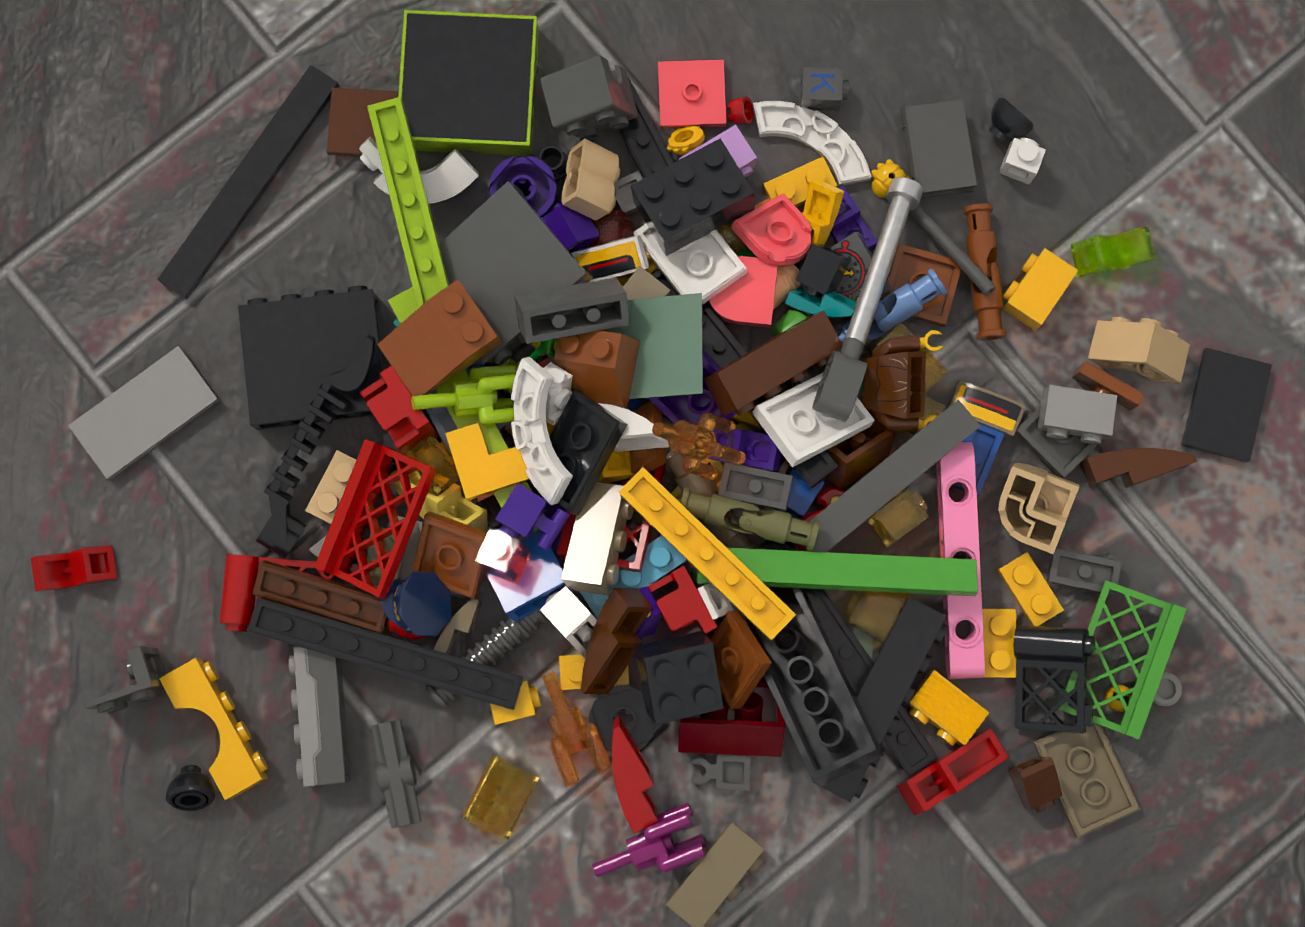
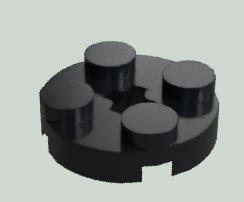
M628 685L614 686L609 694H600L592 705L589 714L591 734L598 744L612 752L613 719L618 717L617 711L624 709L627 715H633V721L628 723L629 729L627 730L638 749L641 750L653 738L657 725L646 712L643 692L640 689Z

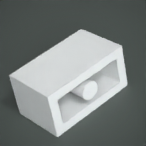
M565 586L562 590L550 595L540 610L574 648L586 658L588 645L597 620Z

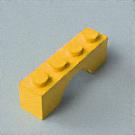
M194 658L159 678L175 709L194 708L206 713L215 722L220 733V750L215 762L209 768V772L225 800L233 799L268 779L265 773L268 765L259 751L254 753L248 740L252 739L251 734L244 722H237L232 713L235 705L226 691H220L216 683L219 676L210 661L205 663L201 658Z

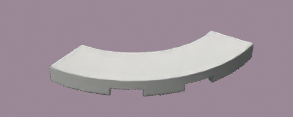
M763 101L753 103L759 137H786L811 147L821 157H824L836 178L838 187L871 180L872 176L868 164L857 143L838 126V123L817 110L813 111L800 107L792 102Z
M526 357L522 358L513 382L511 400H514V421L511 422L516 450L520 449L523 460L528 468L525 470L527 476L541 496L550 505L559 503L573 475L557 457L547 430L546 402L554 377L532 358Z

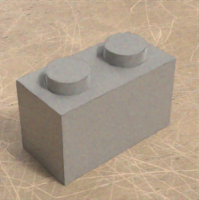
M1048 385L1042 392L1037 430L1047 431L1046 436L1051 438L1066 439L1067 435L1080 436L1081 442L1101 444V440H1106L1113 434L1118 395Z

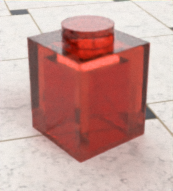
M489 529L475 561L486 573L517 584L531 552L521 540Z

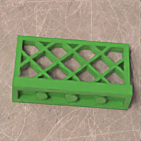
M1105 580L1088 626L1089 636H1093L1097 626L1109 621L1118 640L1099 648L1095 640L1096 650L1094 655L1098 654L1106 673L1087 680V690L1095 704L1093 709L1097 708L1100 717L1093 715V723L1138 740L1140 739L1186 613V608ZM1109 590L1124 594L1130 608L1111 616L1105 604ZM1130 597L1143 602L1134 606ZM1146 604L1162 608L1158 622L1144 628L1136 609ZM1103 609L1107 618L1098 622ZM1132 611L1140 630L1122 638L1113 619ZM1155 628L1152 639L1150 640L1146 631ZM1143 634L1149 646L1147 653L1142 657L1132 660L1124 641ZM1120 644L1129 662L1110 670L1102 651ZM1144 660L1140 672H1138L1135 664ZM1131 666L1137 678L1135 686L1121 693L1112 674ZM1072 670L1065 689L1068 693L1076 687L1078 670ZM1108 676L1117 695L1098 703L1090 684ZM1132 693L1127 705L1123 696ZM1119 698L1125 710L1121 724L1106 720L1100 706ZM1068 701L1059 708V710L1077 716V711L1073 707L1068 706Z

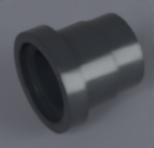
M546 146L541 150L538 159L544 161L546 157L551 155L558 156L561 159L559 165L549 167L553 172L555 181H559L567 175L568 157L557 146Z

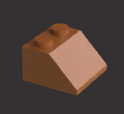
M594 331L561 337L557 340L554 362L555 365L573 375L572 393L574 390H577L597 403L610 404L627 409L640 340L624 334L606 331Z

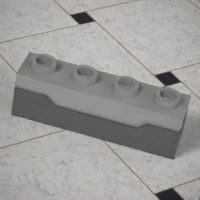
M293 647L294 655L289 656L290 675L296 678V690L291 692V702L293 710H298L299 724L294 725L295 744L301 746V759L296 761L298 780H303V787L350 782L341 659L306 648Z

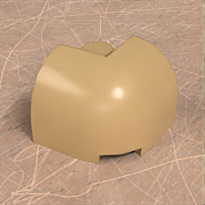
M1014 463L999 501L998 511L1001 522L1013 538L1054 554L1080 485L1049 474L1047 470L1028 464Z

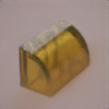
M492 754L461 817L486 832L509 840L539 777Z

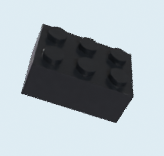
M721 138L631 185L633 202L665 256L755 209L754 191Z

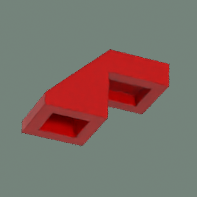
M112 545L85 547L70 553L40 555L30 558L36 592L69 589L117 579Z

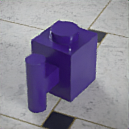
M517 483L496 520L502 524L499 531L518 541L520 536L529 540L535 528L543 533L536 545L549 551L570 515L557 508L551 520L545 517L544 514L550 505L548 501Z

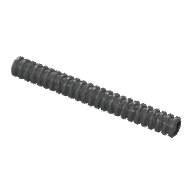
M627 519L626 526L631 532L638 526L631 519ZM632 540L626 544L625 549L622 552L623 554L627 553L626 548L629 545L631 547L635 546ZM572 591L575 596L579 594L578 591ZM539 609L515 623L510 617L506 621L501 620L499 622L501 626L498 628L493 627L490 635L485 634L483 636L484 640L482 642L477 641L475 643L476 647L473 650L469 648L467 650L468 654L465 657L463 655L459 657L487 666H496L498 664L497 660L499 658L504 659L506 657L505 653L508 650L512 652L514 650L513 646L516 643L518 645L522 644L521 639L524 636L526 638L530 637L529 632L532 629L537 631L539 623L545 624L547 622L546 616ZM426 685V691L441 708L447 709L449 701L455 702L457 700V693Z

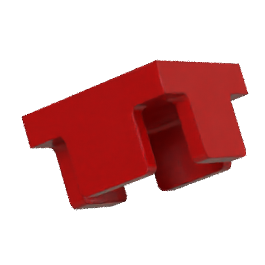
M392 366L380 373L381 379L360 392L367 402V406L381 427L389 433L394 441L393 444L400 453L405 454L421 442L426 440L429 443L439 436L422 409L413 410L412 395Z
M684 566L648 586L651 594L671 583H674L677 587L675 591L657 600V605L662 612L661 617L670 633H676L692 623H696L699 628L696 632L702 631L705 635L717 629L715 621L712 619Z

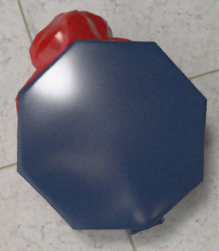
M412 571L409 577L393 580L386 599L381 600L383 611L389 618L390 631H396L401 637L413 641L429 636L436 637L451 619L450 591L435 572Z

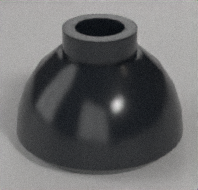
M998 98L991 113L993 125L988 130L1000 141L1004 142L1007 138L1023 137L1034 129L1033 123L1005 98Z
M196 765L182 767L180 774L173 778L166 791V802L182 811L200 810L206 808L215 800V790L212 782L206 775L201 773V768Z

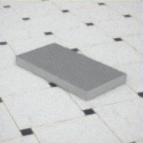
M177 346L68 426L105 478L111 480L220 400L182 348Z

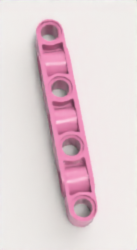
M961 442L936 463L940 558H953L954 554L963 551L968 559L977 560L978 593L976 597L942 595L943 615L946 616L943 624L948 626L944 635L948 680L984 678L985 674L975 455L972 442ZM956 482L960 483L965 491L964 497L958 502H954L949 497V488ZM962 620H968L971 625L970 634L965 638H958L955 632L956 625Z

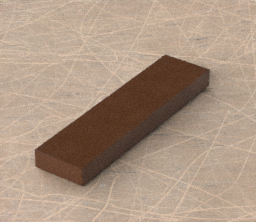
M266 560L260 562L252 595L375 633L383 634L385 632L388 617L383 611L382 598H378L361 589Z

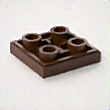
M332 88L327 154L360 157L363 153L359 150V147L369 137L376 142L367 106L397 98L398 91Z

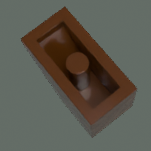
M1037 756L1007 770L1026 809L1031 810L1035 808L1037 813L1047 810L1056 805L1054 799L1062 796L1052 757Z

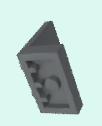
M138 646L126 650L129 657L125 661L126 669L132 680L135 679L137 684L85 701V709H97L98 713H113L127 708V701L135 702L140 700V702H145L160 697L159 690L164 689L159 678L166 674L158 648Z

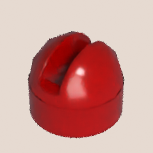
M749 97L736 98L727 105V109L731 110V114H728L727 117L734 124H748L753 121L754 108Z

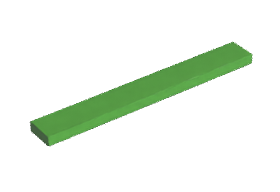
M728 548L767 587L975 597L978 593L977 560ZM697 570V583L711 584Z

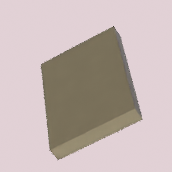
M1093 723L1091 727L1086 726L1085 733L1055 731L1032 742L1038 756L1052 757L1062 796L1058 797V800L1075 837L1084 836L1141 810L1101 725Z

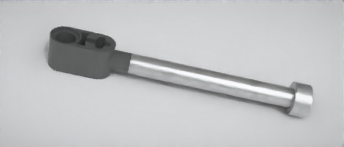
M897 177L890 183L886 195L890 207L841 351L834 350L832 352L813 402V410L842 422L848 420L854 408L867 369V363L860 361V357L909 211L918 207L923 193L922 186L912 179Z

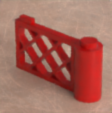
M226 554L219 623L226 624V631L246 632L257 599L269 601L268 599L252 595L261 561L266 560L286 567H297L302 572L307 568L316 569L323 578L328 580L333 579L335 575L330 574L327 577L323 571L314 567L316 561ZM351 564L348 572L358 570L359 565Z

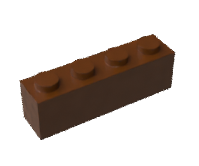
M821 311L805 318L706 376L703 380L722 415L735 411L739 416L756 406L753 400L760 396H763L764 400L781 392L783 389L780 384L789 380L792 384L809 375L807 368L815 364L816 368L827 364L832 352L842 348V343L825 311Z

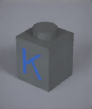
M803 67L800 85V107L810 110L839 111L842 100H848L849 80H843V68Z

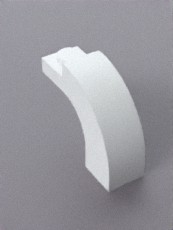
M369 137L359 147V150L363 153L360 159L373 172L377 168L381 171L375 178L374 184L389 195L377 143ZM456 148L438 165L421 171L429 204L447 200L457 195L479 176V172Z

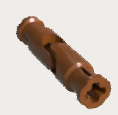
M988 203L973 204L962 209L963 214L967 216L968 235L965 236L967 254L996 286V289L986 296L971 280L973 312L977 313L979 328L976 340H998L1006 337L1007 333L1002 328L1001 310L1004 308L999 268L996 263V233L992 231L990 217L993 205Z

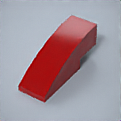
M619 716L613 720V775L624 816L633 834L658 822V809L646 790L654 785L653 773Z
M989 728L971 738L965 746L960 745L908 777L896 785L913 815L926 812L951 794L959 792L1009 757L992 729Z

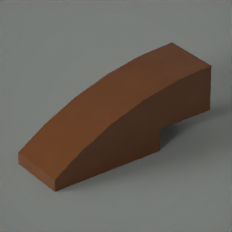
M1128 448L1090 456L1083 459L1080 464L1089 487L1121 476L1125 488L1189 466L1197 462L1195 455L1175 450Z
M613 588L594 626L586 653L581 681V691L584 694H609L636 654L635 646L643 644L636 635V632L653 607L639 589Z

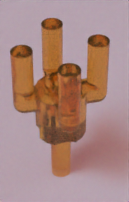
M705 412L701 415L697 425L685 420L678 421L673 426L661 422L653 425L652 432L655 436L667 439L671 451L685 456L682 468L687 473L714 480L718 475L717 468L701 463V461L714 456L741 465L746 459L744 452L716 442L713 430L732 434L736 427L733 421Z
M555 672L542 676L556 711L554 716L548 718L554 735L550 748L565 787L567 788L579 783V777L570 755L588 749L598 775L609 771L612 765L597 727L592 723L586 724L580 706L569 709Z

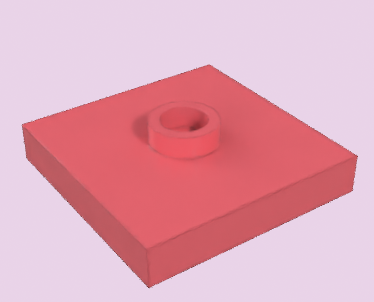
M724 60L658 62L660 129H677L697 125L700 128L726 127Z

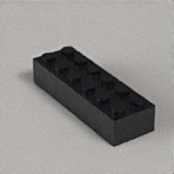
M768 587L796 614L771 641L731 602L730 604L734 611L738 610L772 662L764 677L812 781L822 787L883 757L884 753L805 589Z

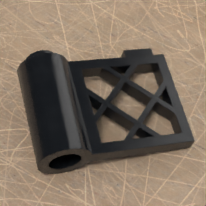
M1018 625L1015 629L1013 642L1014 656L1016 658L1015 729L1085 733L1086 726H1093V705H1086L1087 661L1089 657L1094 656L1095 637L1089 636L1088 629ZM1025 667L1038 668L1047 678L1035 691L1025 681ZM1047 669L1057 670L1051 675ZM1063 670H1078L1077 686L1068 693L1055 678ZM1049 683L1064 697L1052 709L1038 695ZM1025 690L1030 695L1027 699H1025ZM1076 692H1077V702H1076V701L1074 700V698L1072 697ZM1032 699L1047 713L1038 722L1025 721V706ZM1067 701L1077 711V725L1064 724L1055 714ZM1050 717L1055 723H1046L1045 721Z

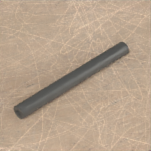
M920 204L916 209L909 211L910 215L986 296L996 289V286Z

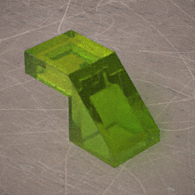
M1144 226L1115 236L1097 235L1070 244L1075 268L1079 270L1077 277L1127 269L1155 260L1149 227Z

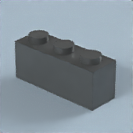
M616 277L514 296L518 328L526 344L629 325L627 295Z

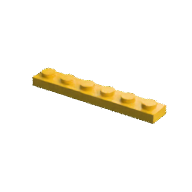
M644 467L618 492L629 505L770 641L796 615Z

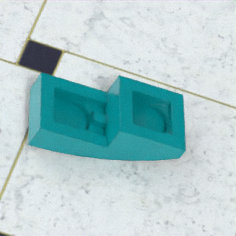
M800 288L790 291L785 304L811 314L825 311L827 317L853 316L857 302L836 291L825 294L823 299L808 294Z

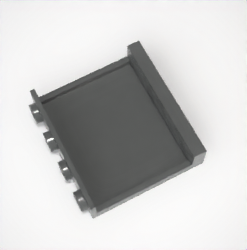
M509 181L439 243L449 285L459 279L503 342L479 359L483 365L489 367L505 364L513 356L511 352L520 343L526 344L518 328L515 295L587 283L594 278L592 274L584 270L526 201V196Z

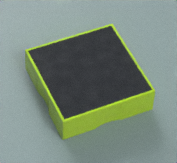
M404 10L398 97H401L403 100L415 151L448 153L456 148L458 151H475L485 155L532 156L535 114L533 89L537 75L539 44L537 16Z

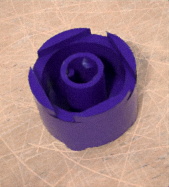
M536 157L508 158L501 162L491 175L490 197L509 181L524 193L529 189L530 195L525 197V199L541 218L549 214L551 207L558 203V191L553 172L548 165Z

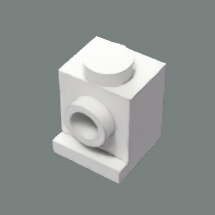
M1014 138L1008 146L999 173L1030 185L1038 173L1046 149L1040 148L1039 144L1034 140Z
M550 362L543 368L554 377L547 396L546 422L554 426L572 395L573 375Z

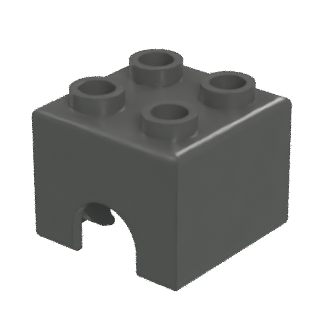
M598 55L542 77L540 81L552 126L566 132L568 136L580 138V141L583 139L589 141L599 137V132L607 128L619 130L629 125L628 121L638 117L626 70L618 65H614L615 70L611 71L608 60Z

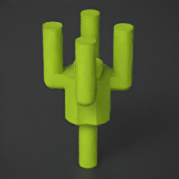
M516 364L473 368L469 372L470 380L453 381L450 391L447 393L412 396L413 410L452 406L455 416L478 414L483 424L513 422L514 400H511V398L497 399L496 390L513 388L517 366Z

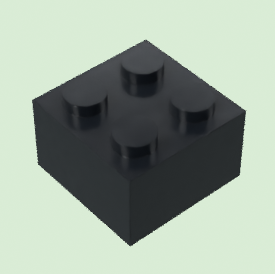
M702 631L635 646L646 712L656 725L724 709L713 642Z

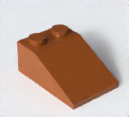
M457 279L427 300L377 345L410 394L418 396L430 394L503 342L464 285Z

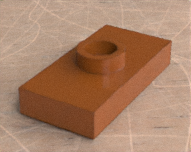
M1087 361L1077 367L1072 376L1075 380L1093 389V392L1118 395L1117 403L1129 410L1139 406L1144 397L1143 393Z

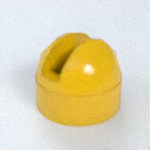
M1117 685L1121 693L1130 689L1125 685ZM1113 686L1107 689L1104 700L1113 697V694L1116 693ZM1132 693L1125 695V697H1128V702ZM1114 700L1106 704L1112 711H1125L1120 700Z

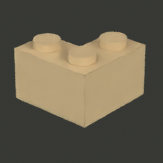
M1112 317L1111 321L1097 320L1088 359L1105 369L1135 371L1151 381L1181 383L1190 344L1180 339L1177 332L1162 328L1161 322L1157 320L1141 318L1140 322H1132L1126 318Z

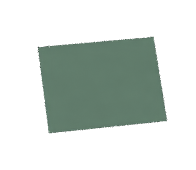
M702 293L627 300L629 325L599 330L620 333L640 340L629 399L703 394Z

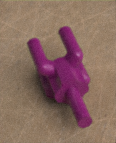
M685 803L658 814V822L646 827L643 833L626 839L628 850L592 864L595 875L600 877L631 863H634L639 871L657 864L661 872H668L705 857L704 848L707 847L703 834L674 844L670 834L692 825L690 816H693V811L690 804Z

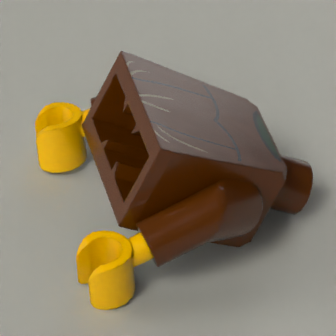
M932 330L925 337L920 338L917 334L889 338L873 350L872 357L861 360L867 363V369L859 390V400L866 409L871 410L872 416L887 429L916 433L917 430H922L928 422L938 417L936 415H929L924 420H919V417H925L926 351H920V348L926 347L932 352L940 351L943 346L931 347L928 344V338L932 335H942L941 332Z

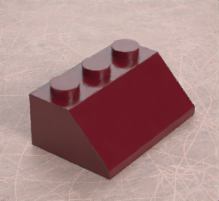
M761 678L740 709L732 710L721 693L724 709L679 719L678 752L782 757L785 720L765 678Z

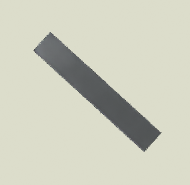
M959 399L810 521L811 523L814 520L820 521L813 548L814 552H828L981 427Z

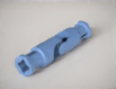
M933 268L929 269L928 274L911 285L906 283L878 303L873 318L877 324L871 325L864 346L924 309L923 305L940 294L945 295L948 293ZM851 319L842 324V329L836 332L842 345Z

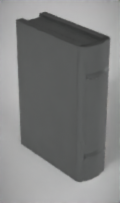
M963 99L906 106L901 109L902 131H904L911 174L910 179L922 186L923 193L921 198L973 192L974 187L977 186Z

